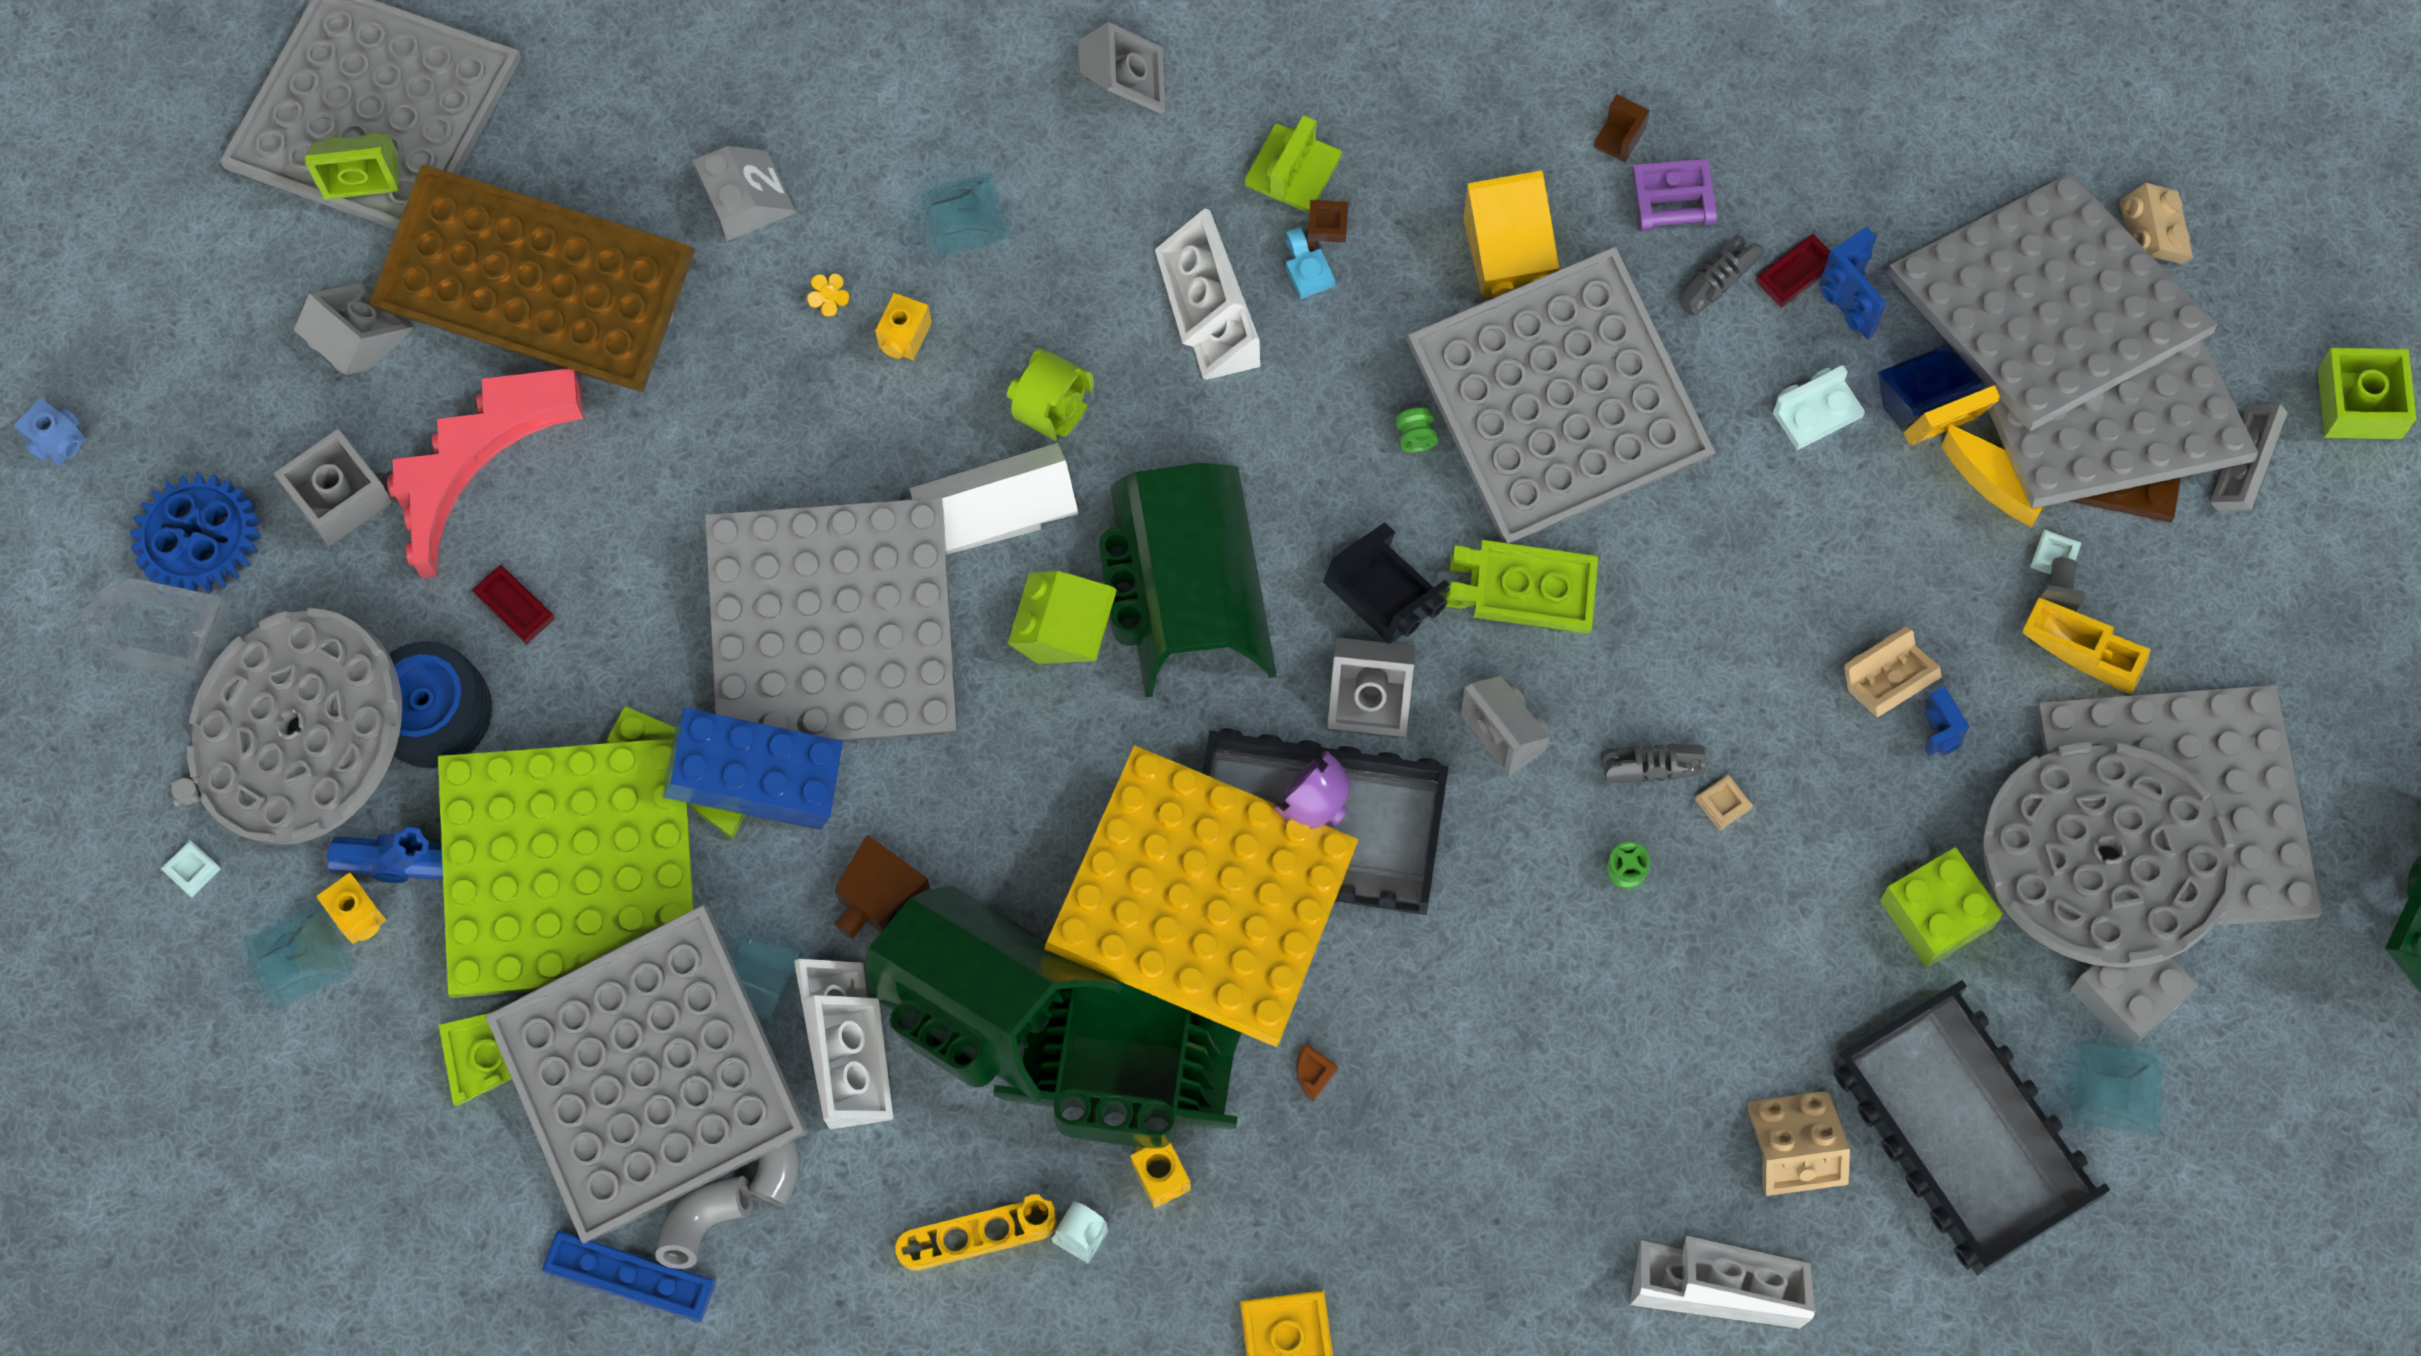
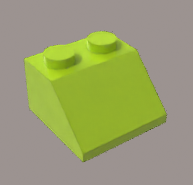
M373 132L351 138L331 137L324 141L313 142L305 155V163L324 200L399 191L398 152L389 133Z
M1061 571L1029 573L1007 644L1036 664L1094 662L1097 659L1117 590L1112 586Z

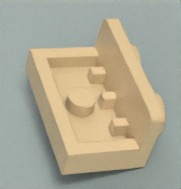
M2145 183L2120 200L2125 229L2153 258L2183 264L2193 258L2190 236L2185 223L2179 191Z
M1908 626L1887 636L1883 641L1862 654L1856 655L1844 666L1848 691L1877 718L1942 678L1940 666L1915 645L1914 632Z

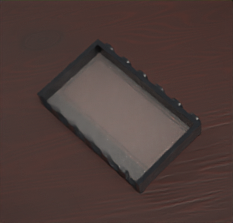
M1222 728L1219 732L1209 730L1202 774L1271 803L1277 801L1281 805L1284 804L1285 799L1288 797L1282 792L1296 776L1313 760L1319 765L1322 764L1324 760L1321 753L1324 751L1332 754L1347 771L1351 782L1350 796L1344 804L1349 811L1337 825L1331 828L1359 839L1335 901L1427 915L1449 766L1441 765L1439 761L1430 758H1420L1417 761L1401 759L1399 755L1390 752H1380L1377 755L1361 753L1359 749L1350 746L1331 749L1324 748L1321 744L1310 740L1291 743L1284 742L1280 737L1270 734L1251 737L1244 736L1240 731L1230 728Z
M1961 980L1840 1053L1833 1063L1835 1067L1833 1073L1840 1087L1846 1092L1851 1091L1859 1102L1857 1109L1863 1121L1869 1127L1875 1126L1883 1137L1881 1145L1887 1156L1893 1162L1899 1161L1908 1174L1905 1176V1180L1910 1190L1918 1198L1923 1196L1932 1209L1929 1214L1936 1228L1943 1234L1947 1232L1956 1244L1954 1252L1960 1263L1967 1270L1972 1268L1978 1276L2091 1204H2094L2104 1197L2110 1189L2106 1183L2096 1188L2083 1170L2088 1164L2085 1155L2080 1150L2073 1153L2070 1152L2058 1134L2063 1129L2061 1121L2054 1114L2047 1118L2034 1100V1097L2038 1094L2037 1087L2030 1079L2022 1083L2009 1065L2014 1058L2011 1050L2006 1045L1997 1048L1985 1030L1989 1025V1020L1982 1010L1973 1013L1961 995L1967 985Z

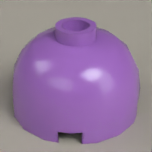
M1328 751L1321 753L1324 760L1322 764L1319 765L1313 760L1282 792L1287 796L1283 805L1277 801L1274 802L1276 806L1273 809L1285 820L1293 819L1300 824L1310 826V829L1320 828L1326 823L1334 827L1349 811L1344 806L1350 796L1351 782L1349 776L1340 762Z

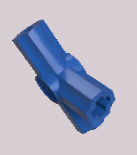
M406 826L399 833L380 834L377 836V839L334 836L332 842L329 843L327 857L328 869L331 873L348 874L351 872L352 875H367L387 883H405L408 881V878L443 880L442 843L429 842L423 837L421 829Z

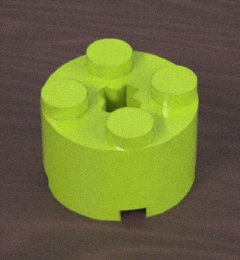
M1038 348L1032 354L1029 366L1022 377H1016L1008 388L1007 397L1012 400V416L1015 420L1052 440H1057L1056 435L1064 438L1072 432L1083 417L1088 404L1082 400L1086 391L1092 393L1094 378L1091 372L1052 351Z

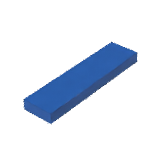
M560 1230L556 1231L542 1268L545 1273L701 1323L716 1285V1281L682 1269L669 1268L660 1262L594 1241L582 1244L579 1236Z

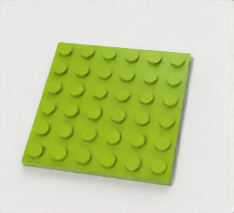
M674 738L438 756L448 996L450 998L536 991L694 910L688 803L663 798Z

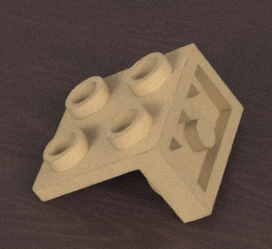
M1828 1091L1748 1102V1113L1762 1152V1186L1766 1196L1849 1185L1850 1148Z

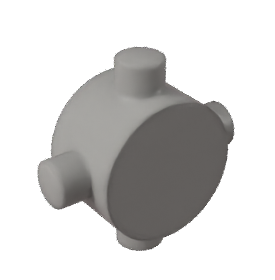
M180 778L172 780L170 783L172 787L171 793L175 799L171 803L175 807H178L180 804H198L200 797L199 788L196 785L199 779Z

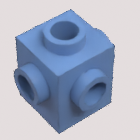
M41 398L13 425L27 442L24 447L41 462L48 458L58 467L67 459L72 458L86 440L77 428L80 421L64 407L57 411Z

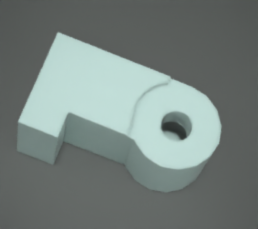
M1073 1201L1055 1230L1052 1242L1084 1262L1089 1263L1108 1232L1106 1221L1092 1209Z

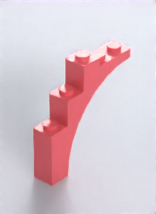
M560 369L482 379V393L477 394L476 397L479 414L437 419L438 433L432 434L434 454L392 459L393 474L387 475L388 491L390 497H395L402 510H404L406 528L408 531L411 530L412 540L411 543H406L407 562L409 566L415 567L421 578L437 577L438 548L446 520L458 496L478 470L501 450L528 434L554 424L583 418L581 384L574 370Z

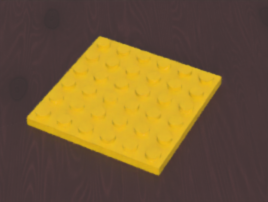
M1134 745L1048 937L1044 950L1277 1047L1359 839L1326 825L1310 829V826L1300 824L1293 819L1287 821L1273 809L1276 806L1274 803Z

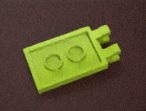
M1482 540L1480 550L1455 545L1453 554L1450 557L1449 571L1462 573L1472 571L1470 585L1451 581V587L1446 595V600L1448 601L1446 607L1459 609L1474 607L1473 618L1590 633L1593 625L1599 556Z

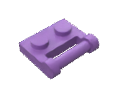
M1708 159L1633 165L1632 176L1640 231L1652 230L1653 226L1703 222L1704 226L1716 225L1717 213ZM1701 201V207L1661 211H1652L1651 204Z

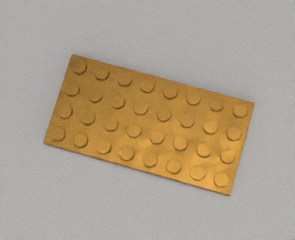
M421 164L369 305L394 315L643 393L696 250L691 245Z

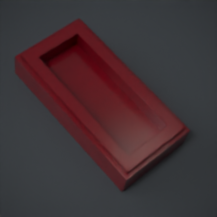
M1811 234L1757 276L1756 283L1782 308L1822 277L1831 251L1814 234Z
M499 565L472 589L473 594L526 645L555 620L554 615L502 565Z

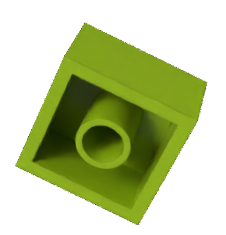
M2329 349L2317 368L2324 438L2403 439L2417 420L2409 349Z
M1956 847L1888 886L1880 900L1926 968L1992 930L2003 915Z

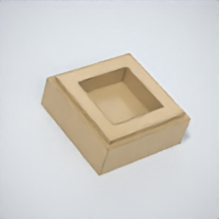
M1729 774L1697 795L1695 799L1719 831L1746 814L1753 807V804Z

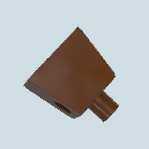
M867 835L836 886L835 893L838 901L847 908L834 923L835 927L850 939L857 935L866 922L881 933L910 897L931 890L928 878Z

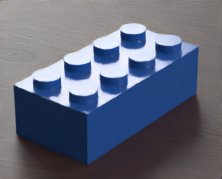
M684 707L676 723L663 798L821 830L831 816L843 741Z

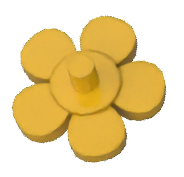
M836 273L830 274L827 279L822 274L814 275L810 280V285L817 291L807 294L806 300L808 305L812 308L821 306L820 311L823 316H834L837 313V305L845 306L849 301L848 292L838 290L843 286V278Z

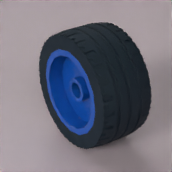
M412 642V644H405V646H400L398 649L391 651L389 656L398 675L402 697L400 734L393 756L412 766L436 768L438 767V756L470 754L471 751H474L488 731L490 719H492L491 712L493 711L491 694L481 673L463 654L438 642Z

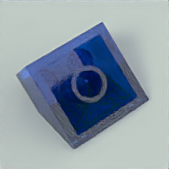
M1949 344L1878 372L1883 408L1900 428L1913 424L1928 411L1985 389L1982 379Z

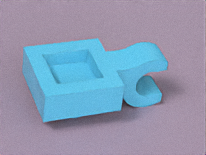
M1300 227L1287 231L1288 240L1285 243L1293 259L1286 261L1285 269L1299 298L1303 299L1334 287L1335 278L1321 249L1313 252L1309 251L1305 235Z

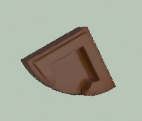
M1305 1043L1298 1056L1297 1076L1299 1077L1298 1080L1300 1079L1299 1083L1301 1082L1300 1086L1304 1093L1315 1102L1338 1071V1066Z

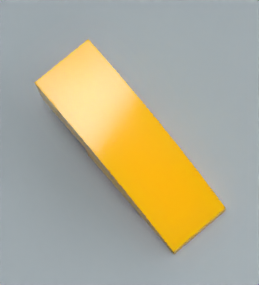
M1950 425L1941 447L1953 465L1988 501L2009 516L2032 528L2043 506L2031 508L2006 450Z
M2040 597L2023 628V634L2062 661L2130 695L2133 694L2144 672L2151 651L2149 648L2114 635L2113 626Z

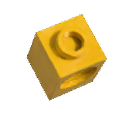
M1171 1143L1158 1149L1136 1147V1153L1130 1155L1131 1165L1153 1209L1191 1191L1190 1180ZM1163 1161L1171 1169L1165 1177L1154 1178L1147 1172L1148 1167L1153 1162Z

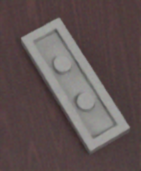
M2281 404L2246 405L2242 420L2258 451L2255 462L2222 468L2210 503L2216 510H2252L2288 413Z

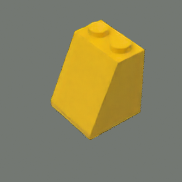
M1542 170L1467 183L1463 221L1483 299L1489 297L1496 298L1559 271Z

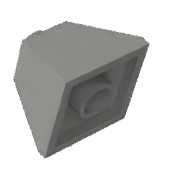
M1110 22L1105 23L1078 40L1079 70L1081 74L1106 90L1157 113L1166 111L1163 52L1161 46Z

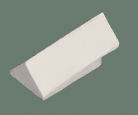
M1204 208L1158 246L1155 252L1182 343L1194 347L1202 377L1207 380L1260 367V341L1210 210Z
M1058 443L909 488L912 500L943 499L946 555L1041 530L1042 523L1078 514L1067 463Z
M795 960L794 964L823 1120L829 1129H836L894 1119L879 999L867 997L863 962Z
M1686 1236L1683 1249L1641 1240L1630 1305L1800 1329L1813 1319L1815 1313L1811 1263Z

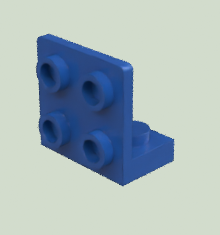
M1866 226L1831 250L1819 286L1826 301L1832 305L1836 304L1845 314V320L1849 327L1857 333L1861 332L1868 340L1875 334L1886 302L1864 278L1866 274L1864 270L1867 262L1872 258L1871 251L1877 238Z

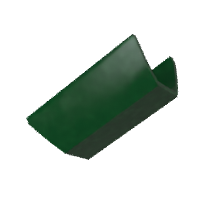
M1195 463L1135 472L1116 481L1110 487L1117 528L1108 529L1102 534L1099 540L1100 559L1106 585L1115 587L1118 583L1127 582L1133 586L1125 592L1116 591L1110 619L1114 637L1119 643L1126 646L1137 645L1145 697H1153L1157 674L1170 654L1229 647L1258 664L1268 674V678L1276 677V668L1239 468L1222 464ZM1114 547H1122L1127 550L1119 556L1108 553ZM1127 618H1134L1139 621L1136 626L1131 628L1123 627L1120 622Z
M954 886L939 887L910 897L870 945L866 958V981L869 993L873 998H878L879 1002L893 1010L890 1014L891 1027L914 1051L974 1088L983 1087L989 1084L996 1075L1037 1102L1040 1101L1043 1094L1038 1090L1025 1069L1018 1046L1027 1049L1029 1045L1024 1039L1030 1031L1034 1033L1041 1031L1036 1023L1041 1016L1050 1019L1052 1014L1048 1011V1007L1052 1002L1060 1004L1063 1002L1059 995L1061 990L1064 988L1073 989L1074 987H1095L1107 989L1120 996L1124 989L1120 984L1097 971L1044 950L1046 940Z
M1108 977L1120 984L1124 989L1120 996L1107 989L1095 987L1064 988L1059 993L1063 1002L1061 1004L1052 1002L1048 1007V1011L1052 1014L1050 1019L1041 1016L1036 1023L1041 1031L1039 1033L1030 1031L1026 1036V1042L1029 1046L1027 1049L1024 1048L1023 1064L1038 1090L1043 1094L1039 1102L1015 1087L995 1085L993 1091L994 1097L1005 1101L1053 1107L1055 1124L1059 1132L1064 1136L1153 1149L1163 1148L1174 1139L1176 1133L1175 1123L1227 1130L1237 1128L1238 1116L1224 1115L1233 1056L1241 1032ZM1069 1107H1079L1084 1111V1114L1077 1120H1068L1062 1116L1063 1112ZM1112 1112L1122 1113L1126 1117L1125 1121L1118 1126L1108 1125L1104 1122V1118ZM1152 1118H1162L1168 1123L1161 1131H1152L1145 1126Z

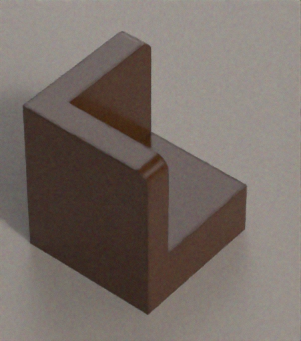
M1616 94L1609 106L1607 121L1594 141V147L1626 163L1646 130L1650 110Z
M1310 200L1308 248L1310 252L1315 251L1316 241L1346 243L1348 202Z

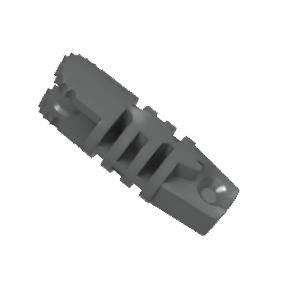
M1736 234L1688 283V287L1680 296L1684 311L1696 316L1712 302L1718 300L1762 256L1764 249L1756 243H1750L1745 249L1744 237Z
M1667 744L1666 747L1655 745V747L1651 748L1648 745L1641 749L1639 746L1612 748L1604 750L1600 755L1602 766L1605 768V771H1603L1605 780L1611 783L1642 782V779H1646V781H1653L1654 779L1661 781L1665 780L1666 777L1669 780H1676L1704 774L1706 770V754L1704 747L1700 745Z

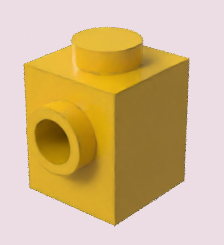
M893 293L875 330L879 348L890 357L897 359L905 357L914 361L932 324L929 305Z
M351 872L316 896L342 933L353 945L358 941H365L374 936L379 931L380 925L387 921Z

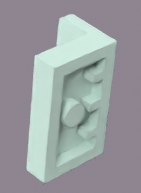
M1844 365L1834 370L1825 368L1815 374L1810 382L1800 387L1797 384L1791 385L1778 395L1773 415L1796 450L1863 417L1865 410L1845 382L1848 371Z

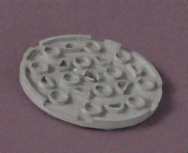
M308 608L307 611L293 613L284 611L259 621L260 626L245 637H236L223 650L207 672L194 700L189 718V724L193 725L192 746L187 747V761L190 777L199 779L197 785L202 795L199 798L217 822L225 828L260 843L272 845L302 843L320 837L343 824L366 803L380 784L391 763L400 734L402 720L401 688L396 669L387 650L378 638L359 623L339 613L317 608ZM298 717V727L301 730L289 735V723L292 719Z
M2090 741L2060 746L2053 753L2040 758L2036 756L2020 766L2006 780L1994 798L1988 813L1983 833V858L1987 877L2000 904L2017 925L2032 938L2047 948L2077 961L2107 967H2136L2158 963L2177 956L2199 942L2213 928L2224 911L2234 886L2236 867L2233 847L2235 843L2225 815H2220L2215 805L2208 798L2210 793L2183 768L2156 753L2122 743H2117L2116 747L2092 746ZM2111 846L2118 851L2120 857L2114 860L2106 859L2103 861L2098 848Z

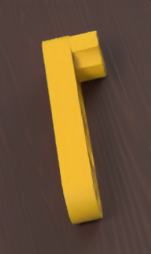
M1032 1194L1025 1197L1023 1202L908 1230L898 1238L895 1245V1253L901 1265L906 1269L916 1271L1039 1241L1049 1237L1055 1231L1057 1225L1055 1208L1052 1201L1044 1200L1040 1194ZM1035 1209H1040L1042 1215H1048L1047 1219L1040 1225H1034L1026 1221L1032 1218V1211ZM1016 1213L1024 1233L1016 1236V1225L1011 1216ZM1002 1219L1008 1223L1009 1231L1004 1239L994 1241L986 1236L985 1228L991 1220ZM953 1229L963 1230L968 1235L966 1246L959 1251L949 1250L944 1245L946 1234ZM937 1233V1245L942 1255L934 1257L933 1248L922 1250L918 1260H913L910 1254L903 1255V1251L910 1248V1241L917 1240L920 1246L932 1244L929 1235Z

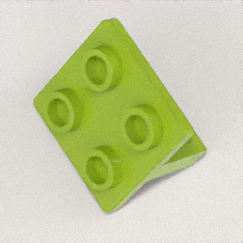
M1305 115L1302 116L1297 127L1291 126L1287 128L1283 125L1275 124L1244 180L1245 186L1310 213V200H1319L1342 157V151L1316 140L1317 120Z

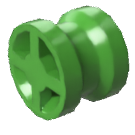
M1413 408L1403 411L1396 416V428L1402 434L1399 439L1400 448L1404 452L1426 451L1438 443L1437 432L1431 426L1434 422V417L1430 409Z
M1626 841L1618 844L1610 854L1607 864V874L1612 883L1622 889H1632L1642 884L1650 867L1648 851L1637 842ZM1627 870H1635V872H1626Z

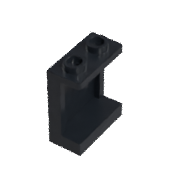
M1384 522L1333 557L1323 583L1390 644L1402 635L1408 637L1413 634L1420 626L1422 620L1428 616L1432 619L1438 616L1448 603L1445 598L1451 584L1443 580L1433 587L1391 549L1390 545L1396 532Z

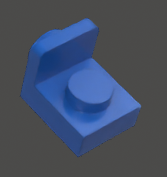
M1944 686L1932 692L1925 705V717L1933 730L1940 731V733L1930 737L1925 747L1928 756L1938 751L1942 755H1946L1963 745L1962 740L1970 727Z

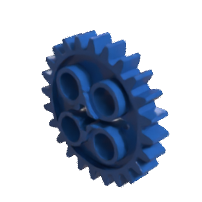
M197 473L194 482L189 484L184 475L180 476V486L174 488L167 481L165 482L167 491L165 494L162 495L153 490L151 493L156 501L153 504L146 502L140 504L146 511V515L134 516V521L141 528L130 531V535L136 541L130 547L135 555L138 556L135 559L136 563L142 570L145 569L144 574L150 581L156 579L155 582L163 590L170 585L172 591L179 595L185 586L191 596H195L198 586H202L207 594H211L212 583L217 581L221 587L226 588L225 577L227 575H231L236 579L240 578L236 570L238 565L250 567L251 564L245 557L246 553L254 554L258 552L254 543L251 542L261 538V534L255 528V526L260 524L259 518L253 513L256 509L250 499L246 500L247 496L241 488L235 490L230 480H226L221 485L218 477L212 475L206 483L202 475ZM191 509L187 515L178 517L183 510ZM227 517L224 523L214 526L218 519ZM165 526H172V527H175V528H164V527H165ZM216 541H227V542H226V543H219V542H216ZM177 543L172 551L164 552L169 545ZM211 551L214 552L208 560L201 561L203 555Z

